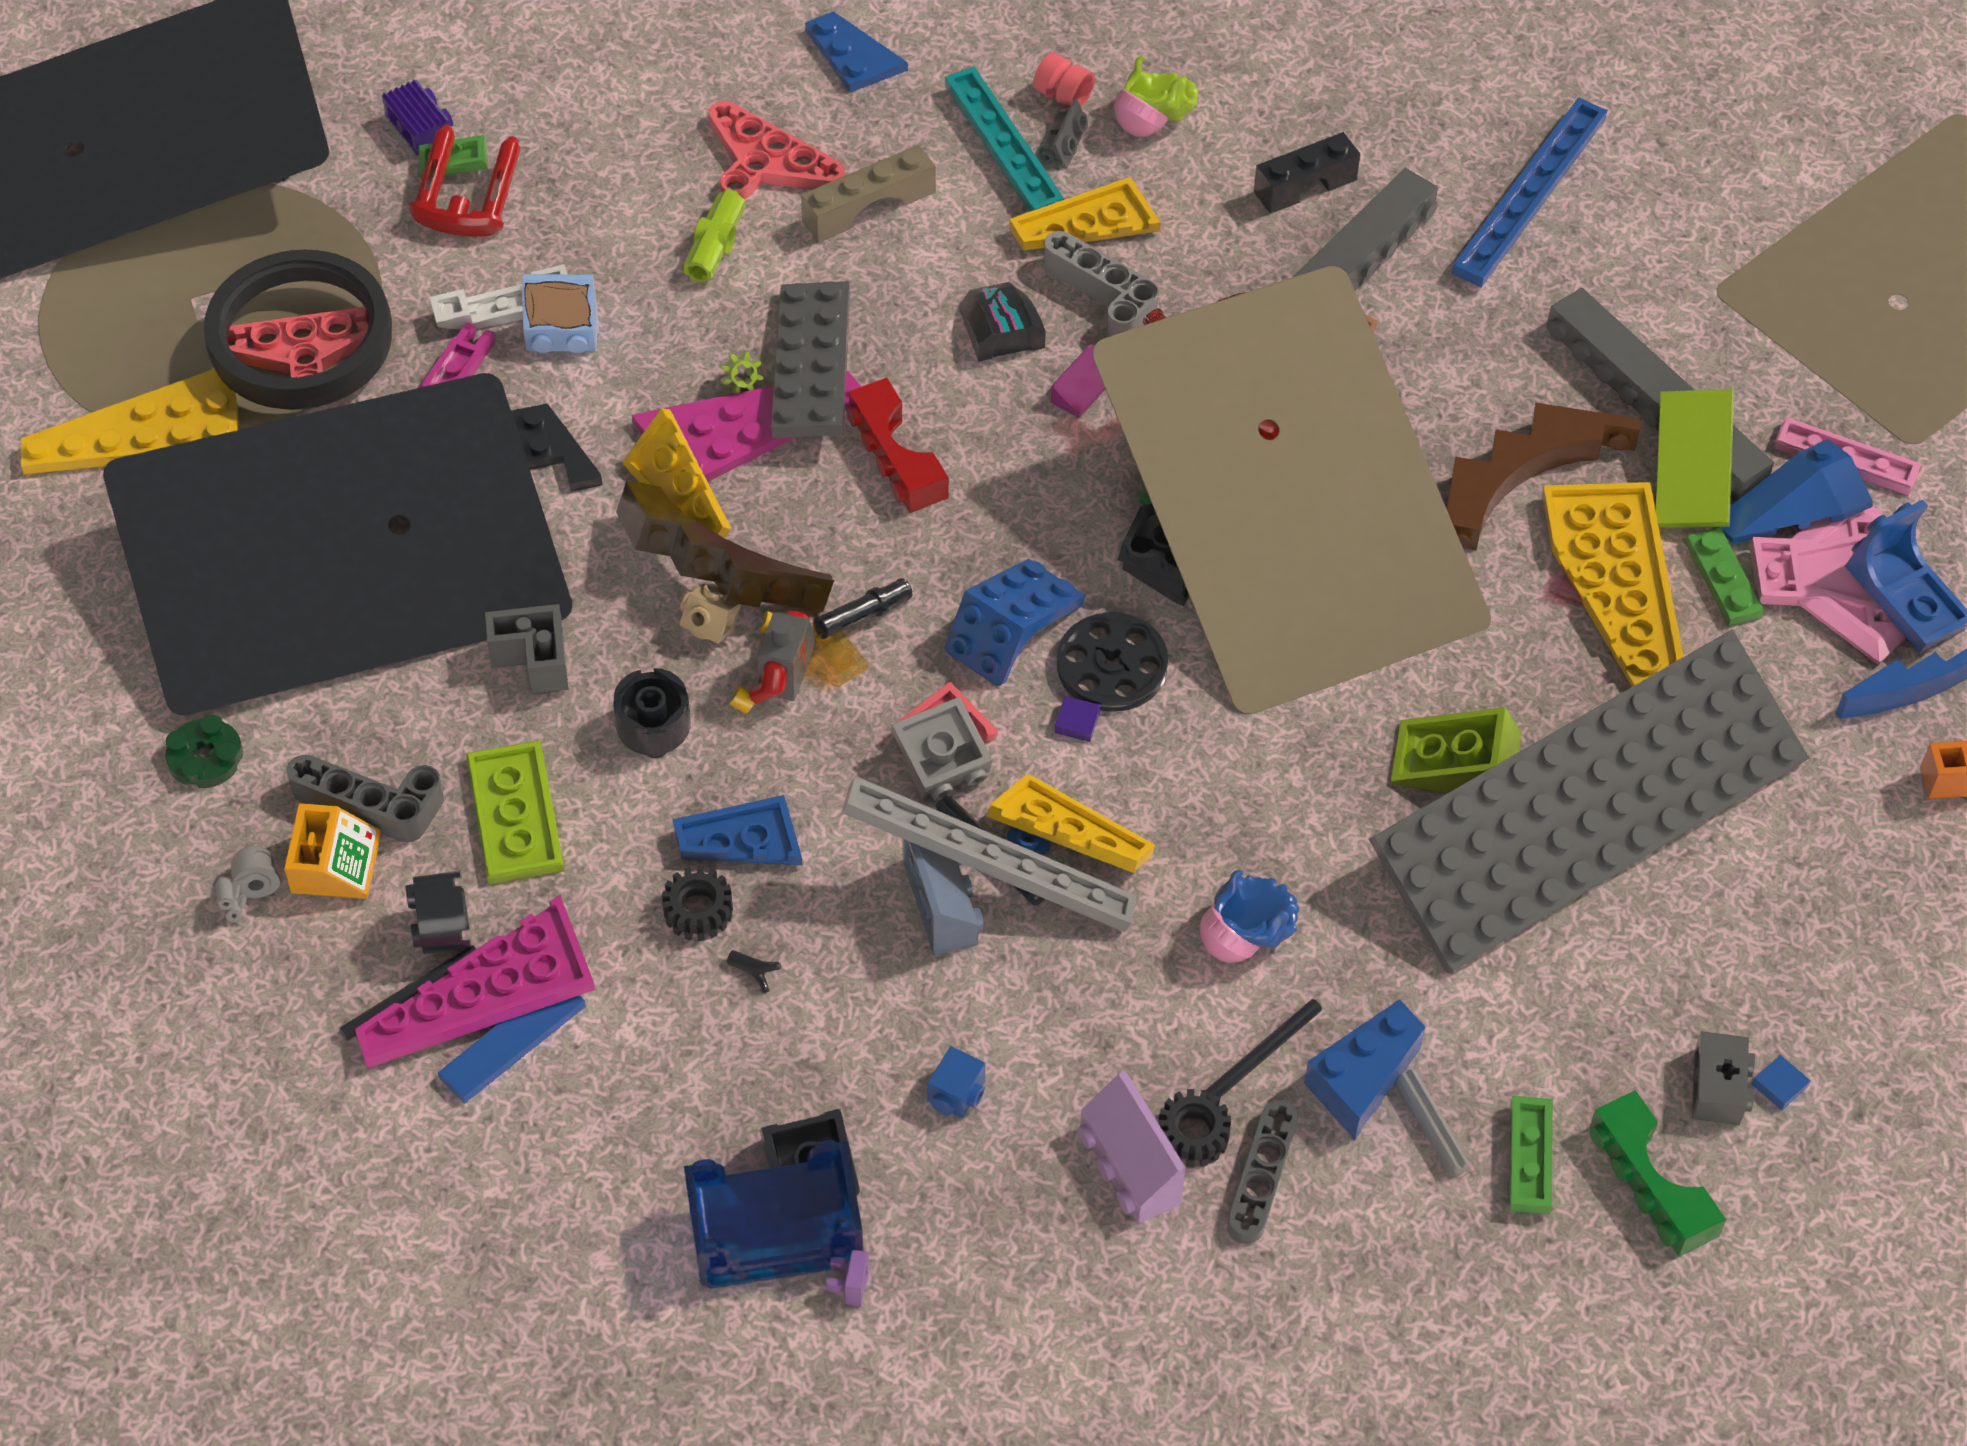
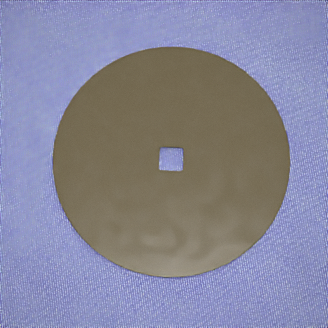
M270 183L62 257L47 281L41 299L39 311L41 348L47 365L57 382L69 396L92 413L214 369L206 349L204 321H197L191 300L194 297L216 292L230 275L246 264L270 254L289 250L327 251L357 262L367 269L382 287L378 264L371 248L360 232L335 209L305 193ZM315 281L291 282L270 288L252 298L240 309L231 326L364 306L351 293L331 284ZM353 323L354 333H358L357 324ZM342 324L332 325L328 329V331L332 333L342 332L346 328V326ZM300 329L293 335L297 338H304L310 335L311 331ZM265 334L259 338V341L269 343L275 340L276 336ZM248 338V347L253 348L252 340ZM235 341L229 342V346L235 345ZM304 355L298 358L296 362L308 364L315 358L310 355ZM345 358V359L341 360L340 362H338V363H336V364L330 366L329 368L325 369L324 371H326V370H328V369H331V368L337 366L338 364H340L341 362H343V361L346 360L347 358ZM247 365L267 375L291 378L290 374ZM238 395L239 430L292 418L306 409L291 410L266 407L248 401Z

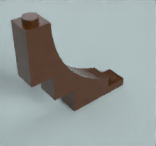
M1536 402L1530 434L1495 430L1490 462L1455 457L1446 509L1463 550H1477L1483 527L1494 508L1507 494L1529 478L1562 465L1598 460L1601 446L1611 447L1615 450L1626 449L1635 451L1642 419Z

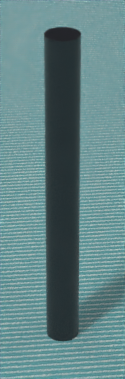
M471 945V948H466L339 1027L340 1033L346 1041L356 1036L355 1029L392 1004L404 1003L418 993L417 988L430 980L433 984L448 974L447 968L476 950V947Z
M1315 999L1308 1001L1205 1090L1208 1091L1207 1099L1211 1100L1214 1095L1221 1098L1319 1014L1322 1011L1321 1005Z

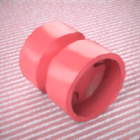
M1056 52L1049 53L1042 60L1033 79L1035 91L1051 99L1056 97L1057 103L1069 108L1074 99H1077L1080 106H1082L1088 100L1095 84L1093 72L1078 64L1071 66V60Z

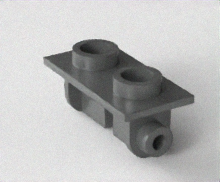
M1077 99L1073 100L1070 108L1064 107L1057 111L1049 130L1051 135L1046 136L1043 145L1039 149L1040 157L1044 162L1050 163L1053 160H1060L1063 168L1067 169L1073 155L1076 154L1077 146L1088 127L1087 115L1082 111Z

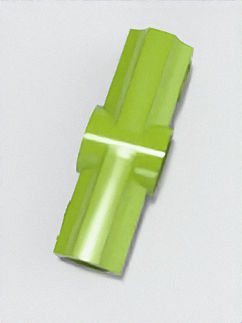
M726 189L724 192L718 193L707 217L699 219L694 233V244L683 265L684 273L691 277L692 281L704 283L707 280H712L723 255L730 254L735 242L736 227L746 208L745 199L737 191Z

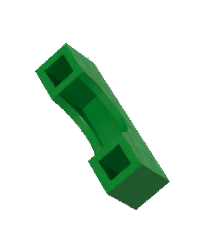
M1634 1090L1595 1109L1589 1127L1590 1136L1594 1144L1599 1149L1604 1148L1611 1158L1612 1168L1616 1176L1621 1181H1627L1634 1192L1635 1202L1641 1212L1644 1214L1649 1213L1656 1223L1660 1240L1665 1246H1671L1678 1257L1720 1237L1727 1219L1704 1186L1685 1187L1674 1184L1662 1177L1654 1169L1647 1154V1145L1652 1140L1658 1121L1638 1092Z

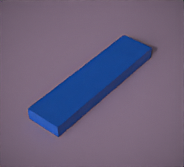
M579 995L499 1023L437 1072L439 1079L464 1104L467 1103L586 1007L585 1000Z

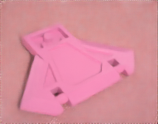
M1874 506L1838 522L1831 523L1829 518L1811 521L1810 528L1802 529L1791 539L1753 537L1749 548L1757 598L1761 604L1803 607L1877 665L1881 664L1907 640L1906 636L1845 567V564L1853 555L1852 547L1859 540L1867 536L1869 524L1877 517L1883 515ZM1858 530H1864V534H1859ZM1874 617H1880V621H1874Z

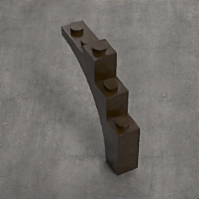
M626 480L616 513L635 550L670 556L680 576L715 582L725 602L760 608L761 602L820 613L824 612L834 583L831 574L794 566L744 548L721 537L689 517L667 497L660 486Z

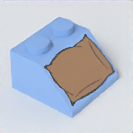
M523 274V331L526 351H536L539 353H547L549 351L596 352L598 312L593 275Z

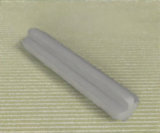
M1413 1069L1401 1073L1398 1076L1397 1086L1447 1173L1451 1176L1464 1173L1468 1169L1469 1161L1418 1073Z

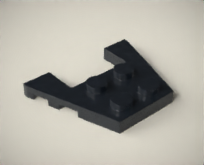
M548 403L511 410L530 470L563 463L571 492L602 486L601 473Z

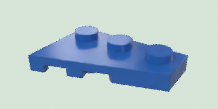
M834 11L805 22V31L850 93L908 71L907 61Z
M784 795L672 819L681 859L802 865V855Z

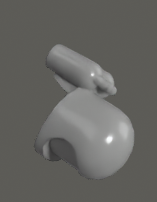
M248 846L235 854L231 862L232 879L220 877L215 885L218 907L225 910L228 921L236 922L242 918V909L245 908L247 898L265 897L280 887V876L274 868V859L268 850L260 846Z

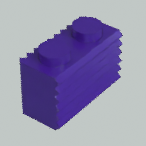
M415 79L411 83L407 82L406 85H401L400 88L396 87L394 91L390 90L382 95L385 116L405 142L408 143L416 156L419 155V145L433 143L436 132L442 126H454L446 108L440 110L437 106V100L430 88L424 89Z

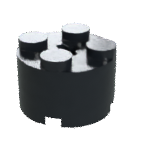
M653 668L654 672L641 673V670L634 671L625 676L618 683L614 691L613 708L616 732L622 743L632 751L648 755L651 758H660L681 745L689 734L691 718L686 687L677 675L665 669Z
M460 870L413 877V884L405 885L408 908L416 909L418 923L411 924L413 946L416 948L422 947L423 954L471 948V940H463L462 931L469 929L464 888L462 886H455V880L462 879Z

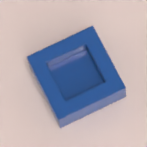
M1779 1055L1754 1078L1752 1085L1782 1111L1808 1088L1811 1080L1782 1055Z

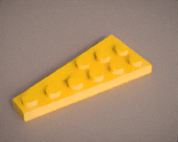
M215 369L25 436L21 438V468L23 474L104 467L116 458L239 430L238 395L229 389L217 375Z

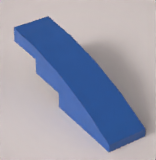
M1967 649L1946 662L1934 652L1909 669L1897 659L1844 692L1835 714L1840 719L1876 714L1907 706L1944 692L1967 679Z

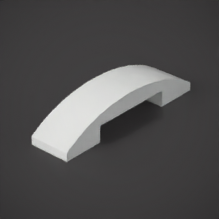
M564 264L531 272V274L568 275ZM523 284L467 298L465 297L464 289L430 297L437 327L463 329L465 324L470 323L476 325V329L523 320Z

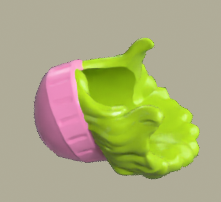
M1143 55L1136 58L1134 70L1128 76L1124 88L1114 101L1115 118L1120 127L1136 137H1148L1154 134L1159 129H1162L1168 120H1182L1186 114L1192 112L1195 106H1197L1199 93L1196 84L1189 81L1185 75L1178 77L1175 72L1167 74L1143 72L1142 62L1145 59Z

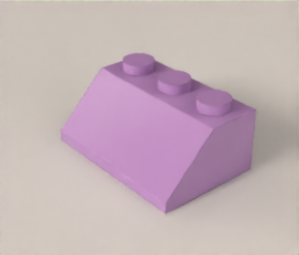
M1123 1071L1081 1109L1080 1127L1077 1128L1084 1147L1086 1149L1093 1148L1099 1158L1097 1159V1166L1104 1180L1107 1182L1112 1180L1117 1188V1200L1124 1213H1132L1137 1223L1140 1224L1181 1204L1186 1168L1126 1071Z

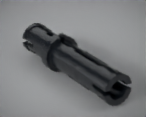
M899 578L881 588L873 587L866 591L863 597L813 619L814 631L818 636H821V639H827L873 616H883L893 606L910 600L913 595L912 588L904 578Z

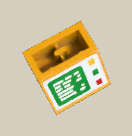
M299 804L284 868L291 893L368 899L381 837L380 829L337 806Z

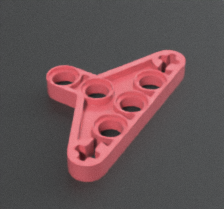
M719 101L709 108L710 126L734 162L720 178L721 193L729 189L727 188L729 184L738 182L743 184L744 187L734 191H737L742 198L746 199L762 183L815 189L845 176V168L838 160L729 101ZM747 128H754L759 131L752 136L742 133ZM772 143H782L785 145L780 150H772L768 146ZM801 157L812 160L806 165H799L794 162ZM755 162L765 165L760 170L748 168V165Z
M365 307L233 325L229 330L228 345H230L229 342L235 341V345L229 347L234 355L245 365L290 374L291 377L310 376L323 372L325 369L354 353L367 333L369 314ZM353 323L357 324L358 333H354ZM335 324H342L346 326V328L339 333H332L328 331V329ZM300 329L311 331L310 335L304 338H297L293 335ZM265 334L276 336L275 340L269 343L259 341V338ZM248 338H251L253 348L248 347ZM304 355H310L315 358L308 364L296 362L298 358Z

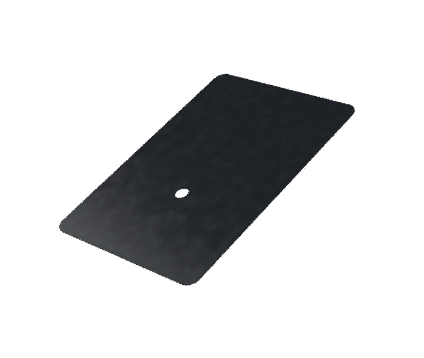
M215 0L0 76V279L323 164L329 156V146L289 1ZM74 142H80L84 145L83 151L77 156L69 157L65 154L66 148Z
M480 373L116 458L110 461L103 471L104 482L164 698L168 708L178 715H191L487 640L485 612L559 604L561 619L564 620L572 611V599L503 384L498 377L490 373ZM395 516H404L410 522V529L405 534L396 535L389 530V521Z

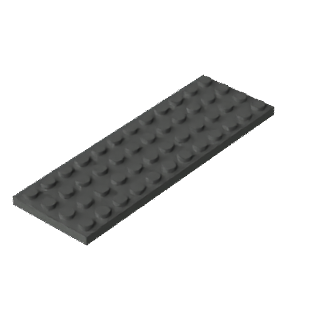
M1731 629L1369 838V841L1447 973H1450L1808 760L1809 756L1735 632Z

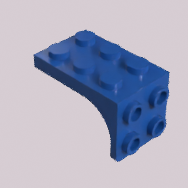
M1924 500L1913 505L1907 502L1900 506L1893 515L1886 517L1883 514L1873 520L1867 527L1869 533L1852 547L1853 555L1845 564L1849 572L1919 653L1967 628L1966 607L1931 569L1919 551L1916 541V526L1918 520L1928 508Z
M1027 559L965 590L948 635L945 650L950 656L994 685L1000 686L1006 683L1018 654L1028 640L1040 629L1079 609L1083 605L1086 595L1075 589L1071 582L1060 579L1047 571L1041 563Z

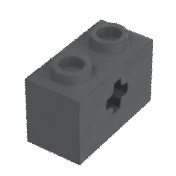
M1701 1031L1694 1049L1692 1119L1740 1125L1745 1112L1752 1111L1754 1089L1748 1088V1077L1753 1076L1755 1054L1749 1053V1037Z

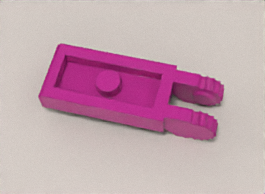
M470 323L465 324L456 338H452L421 384V387L474 375L494 345L495 332L488 329L485 330L474 345L471 342L475 338L477 327Z

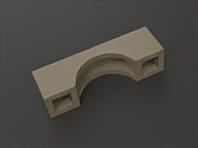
M918 144L801 194L802 222L816 241L820 243L848 231L855 217L866 206L879 199L895 197L901 199L905 205H908L936 193V166Z

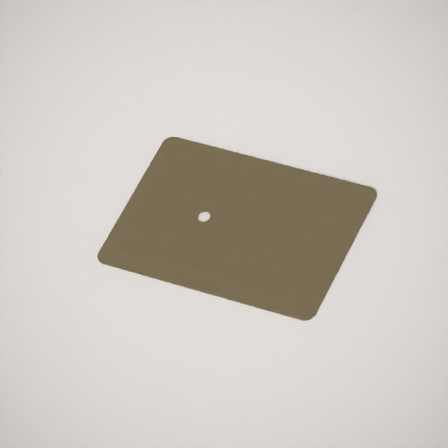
M1962 114L1951 115L1730 275L1717 287V295L1724 303L1894 436L1908 444L1924 442L1967 408V116ZM1893 295H1902L1908 299L1909 306L1903 310L1894 309L1890 306L1888 300Z
M1327 266L1112 335L1096 343L1093 349L1094 362L1230 698L1240 712L1255 714L1488 629L1491 623L1489 609L1350 278L1343 269L1336 266ZM1264 420L1275 422L1279 428L1277 438L1273 440L1262 438L1258 431L1259 424Z

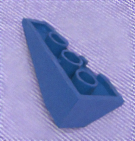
M1827 439L1798 452L1730 506V526L1721 527L1726 539L1735 544L1752 540L1753 537L1775 535L1778 528L1797 525L1800 530L1810 528L1811 521L1829 518L1831 523L1842 521L1873 507V500L1851 456Z

